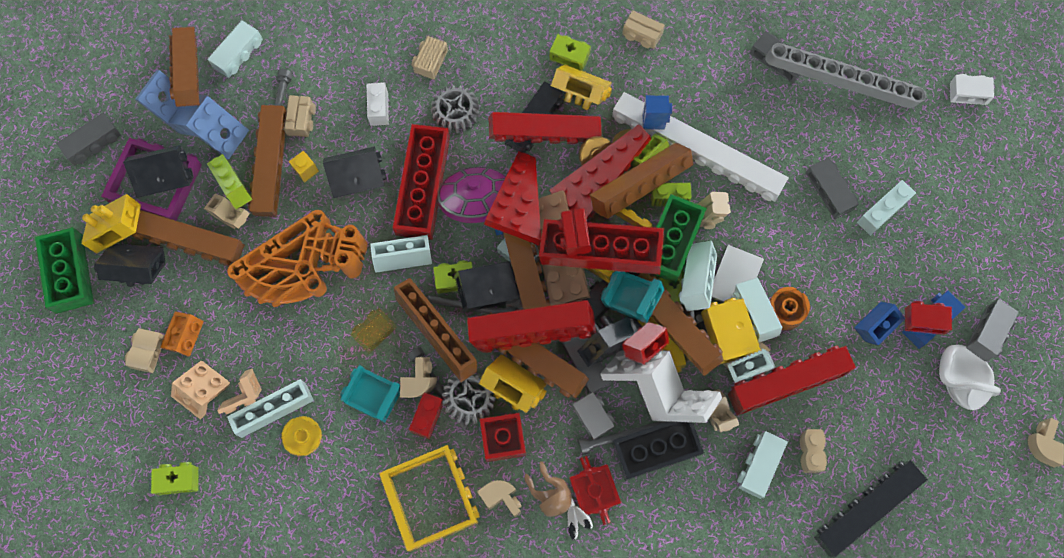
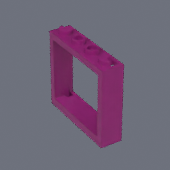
M129 138L101 197L108 203L122 197V195L116 193L127 172L123 163L125 159L134 156L137 149L152 152L165 149L162 145L157 143L152 145L141 138H137V140ZM187 154L186 163L188 168L192 169L194 179H192L190 186L176 189L168 209L136 200L141 204L140 210L177 221L202 166L197 159L198 157Z

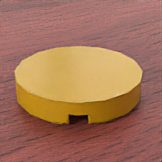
M299 416L289 420L281 434L283 446L289 453L296 456H307L313 453L320 445L322 439V430L319 424L306 416Z

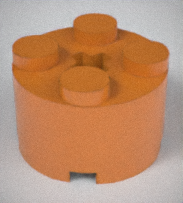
M794 287L779 289L769 300L782 325V330L785 331L797 328L806 319L810 311V302L807 296Z

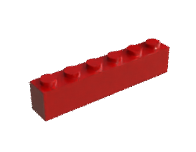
M492 112L488 117L489 139H495L496 142H504L506 139H509L516 143L531 140L532 143L549 141L551 144H558L560 141H565L567 144H577L578 142H585L594 136L602 137L601 116Z

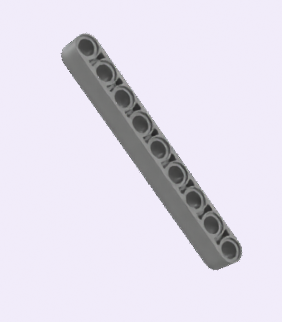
M782 43L774 44L765 56L766 62L771 66L902 107L914 108L926 99L925 90L919 86Z

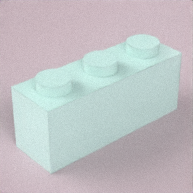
M242 20L207 60L214 69L229 78L237 73L239 66L243 61L245 62L249 59L250 53L261 45L263 39L258 30Z
M901 180L870 208L857 223L871 236L901 209L916 192Z
M428 235L370 244L375 273L432 264Z
M755 278L736 284L733 298H736V300L744 299L758 343L780 336L782 325L759 279Z
M764 431L761 435L758 434L753 443L756 446L753 453H749L745 461L748 464L746 471H741L737 482L740 483L738 488L759 499L764 498L788 441L767 431Z

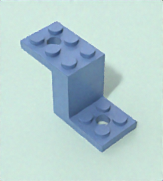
M156 70L135 100L176 132L197 136L220 155L223 154L226 159H230L249 129L206 95H199L200 105L176 107L175 99L170 97L171 86L169 77L160 70ZM161 91L166 94V99L163 102L158 98ZM223 128L227 130L225 138L220 136V131Z

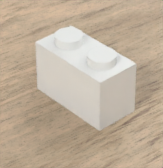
M959 74L950 82V102L988 105L994 98V81L992 77Z
M385 83L367 84V118L371 126L389 125L388 91Z

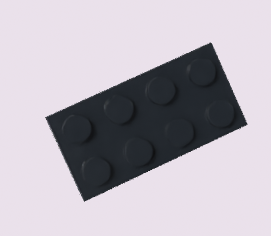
M669 421L612 441V446L625 481L704 454L693 422Z

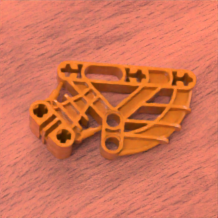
M314 210L232 263L228 267L227 273L244 291L246 297L252 296L258 299L259 304L268 302L272 303L273 307H278L282 304L302 301L312 296H323L327 287L318 271L326 272L333 270L334 272H339L341 269L349 278L358 277L363 267V263L360 260L365 259L362 254L366 255L368 244L354 225H346L342 229L335 225L332 226L329 218L323 211ZM329 228L332 229L331 231L335 233L334 237L331 235V233H326V231ZM303 230H306L303 234H301L300 236L296 237L295 239L286 244L288 240H290ZM302 247L298 261L284 259ZM319 257H320V259H321L324 263H326L327 265H322V267H317L318 261H319ZM309 268V271L303 274L304 270ZM261 273H268L259 280L255 279ZM283 276H287V278H285L284 280H282V281L279 282L278 284H276V285H271L272 283L276 282L277 280H279V279L282 278ZM319 283L317 288L312 289L314 284Z

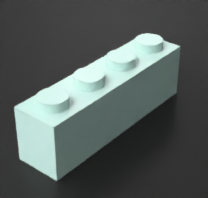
M712 241L692 244L686 258L687 262L684 265L685 275L681 281L682 292L679 293V298L687 311L710 308L717 253Z
M300 379L227 416L234 434L243 438L314 400L306 383Z

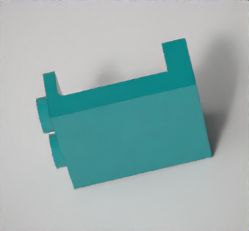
M614 271L609 285L602 291L601 300L605 307L647 323L665 289L660 280L653 279L650 282L624 271Z
M359 365L357 369L355 368L350 375L351 381L348 386L342 389L340 400L344 404L386 423L400 396V384L391 382Z

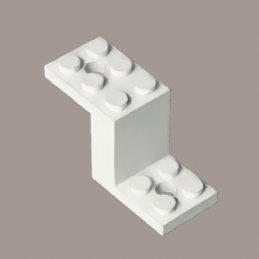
M624 350L616 353V356L601 372L603 380L637 381L652 421L706 423L722 399L720 391H684L670 351H659L656 356L654 355L644 365L626 358Z

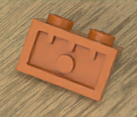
M174 312L160 348L190 356L204 321L191 314Z

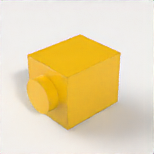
M304 150L289 161L293 170L304 183L319 172L315 163Z

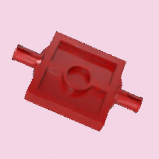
M585 456L584 459L582 457L580 461L583 471L569 477L579 508L587 515L599 514L603 525L609 524L611 521L607 511L611 507L621 504V500L608 464L600 467H591L588 456Z

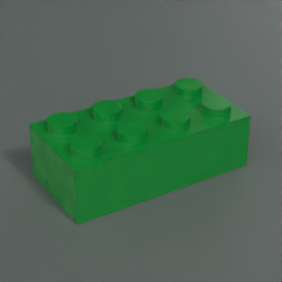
M670 194L656 227L664 228V241L660 275H653L676 284L707 208Z
M73 227L35 237L45 308L55 314L94 304L85 246L81 244L83 234Z

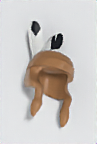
M540 462V472L545 480L553 484L557 489L537 491L529 475H524L531 494L542 503L539 508L546 516H558L568 510V531L571 539L575 540L577 538L578 522L587 529L593 527L589 516L575 505L567 483L561 478L550 477L543 462Z

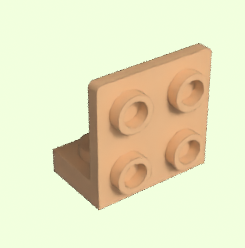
M200 361L172 382L171 397L201 419L206 414L207 404L230 385V382L206 363Z
M253 369L245 371L239 379L238 385L242 394L223 401L217 410L219 414L223 412L229 414L237 410V406L242 404L248 406L256 402L255 399L259 397L261 387Z

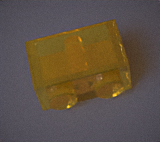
M380 308L376 311L372 310L367 315V319L362 324H357L350 334L368 354L397 329L395 323Z

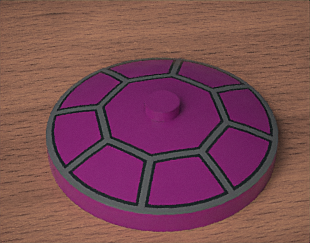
M470 167L451 174L441 183L438 191V202L442 212L449 218L463 223L485 222L506 175L489 167Z

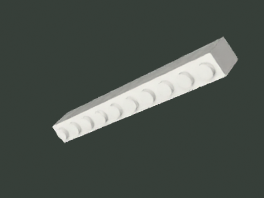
M624 92L613 109L612 117L620 124L625 123L629 125L631 129L638 124L643 127L642 112L644 102ZM671 116L670 123L666 124L665 130L644 129L650 137L657 134L668 140L669 146L678 143L690 148L692 158L698 165L711 168L715 174H723L732 183L744 185L746 190L761 194L762 198L767 201H776L789 178Z

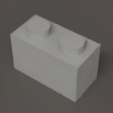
M593 392L574 403L572 408L591 439L595 440L613 430V423L615 421L609 412L606 413L603 409L604 403L600 396H595Z

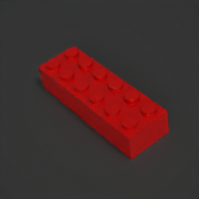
M411 124L393 222V231L396 236L411 238L428 235V240H433L439 207L438 191L443 182L450 142L448 128Z
M544 219L539 251L542 265L660 275L664 228L587 222L592 252L568 256L566 250H562L560 238H564V233L559 231L558 220Z
M588 300L467 318L469 342L482 353L492 352L493 349L497 348L509 350L512 349V346L518 345L520 347H529L532 343L550 344L553 340L566 342L574 337L587 339L596 333L594 312Z
M836 345L827 349V352L822 354L817 352L808 356L809 358L803 362L801 359L791 362L785 368L779 366L772 369V372L767 375L765 373L755 375L749 382H746V379L736 382L735 386L731 387V391L727 394L736 416L846 376L856 369L847 347L839 348Z

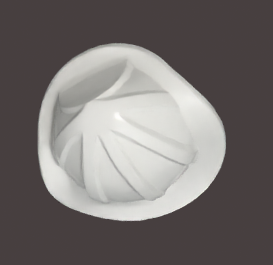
M950 345L944 350L939 366L940 379L946 385L950 397L958 405L965 409L977 410L985 405L991 396L996 397L1000 394V388L994 386V373L988 362L980 359L966 349L964 345Z

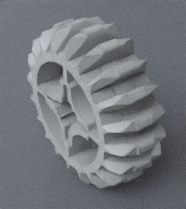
M454 85L452 89L445 87V92L439 90V96L435 95V101L431 103V114H433L432 118L436 121V125L442 128L448 127L450 133L455 129L458 134L460 128L465 132V126L472 128V123H476V117L480 115L478 98L475 97L473 92L469 93L468 88L463 90L461 85L458 89H455ZM464 101H466L469 104V111L465 110V107H463ZM442 107H445L447 110L446 117L441 113Z
M479 373L475 377L470 376L462 382L454 375L453 380L449 379L447 381L448 385L443 388L445 393H442V398L446 400L442 402V405L448 406L445 409L446 413L452 412L451 419L455 418V416L458 417V423L465 419V425H468L469 420L476 424L477 418L480 420L484 416L488 417L490 415L489 410L494 408L492 404L496 400L492 396L494 393L479 384L481 380L479 379ZM470 385L477 387L479 390L472 389ZM462 386V393L458 394L457 397H453L454 390ZM466 393L472 397L471 402L465 399ZM484 398V405L475 411V402ZM458 406H464L467 411L460 409Z

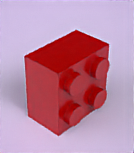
M520 413L480 419L486 462L526 456Z

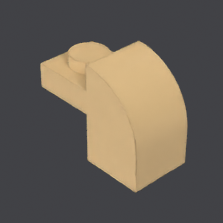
M214 194L204 208L215 218L233 229H239L246 222V218L250 214L245 209H235L229 200L218 194Z
M415 357V377H400V398L421 397L423 393L429 394L434 389L437 377H430L432 372L430 357Z
M718 389L715 391H720L722 399L709 417V421L715 431H729L733 427L738 426L739 422L729 409L727 397Z
M1049 418L1038 424L1037 433L1029 435L1028 446L1037 460L1052 467H1059L1064 464V444L1053 440L1059 421Z
M500 480L493 481L477 491L489 510L504 501L514 517L521 513L519 508L522 505L515 496L513 498L510 496L516 492V489L510 483Z

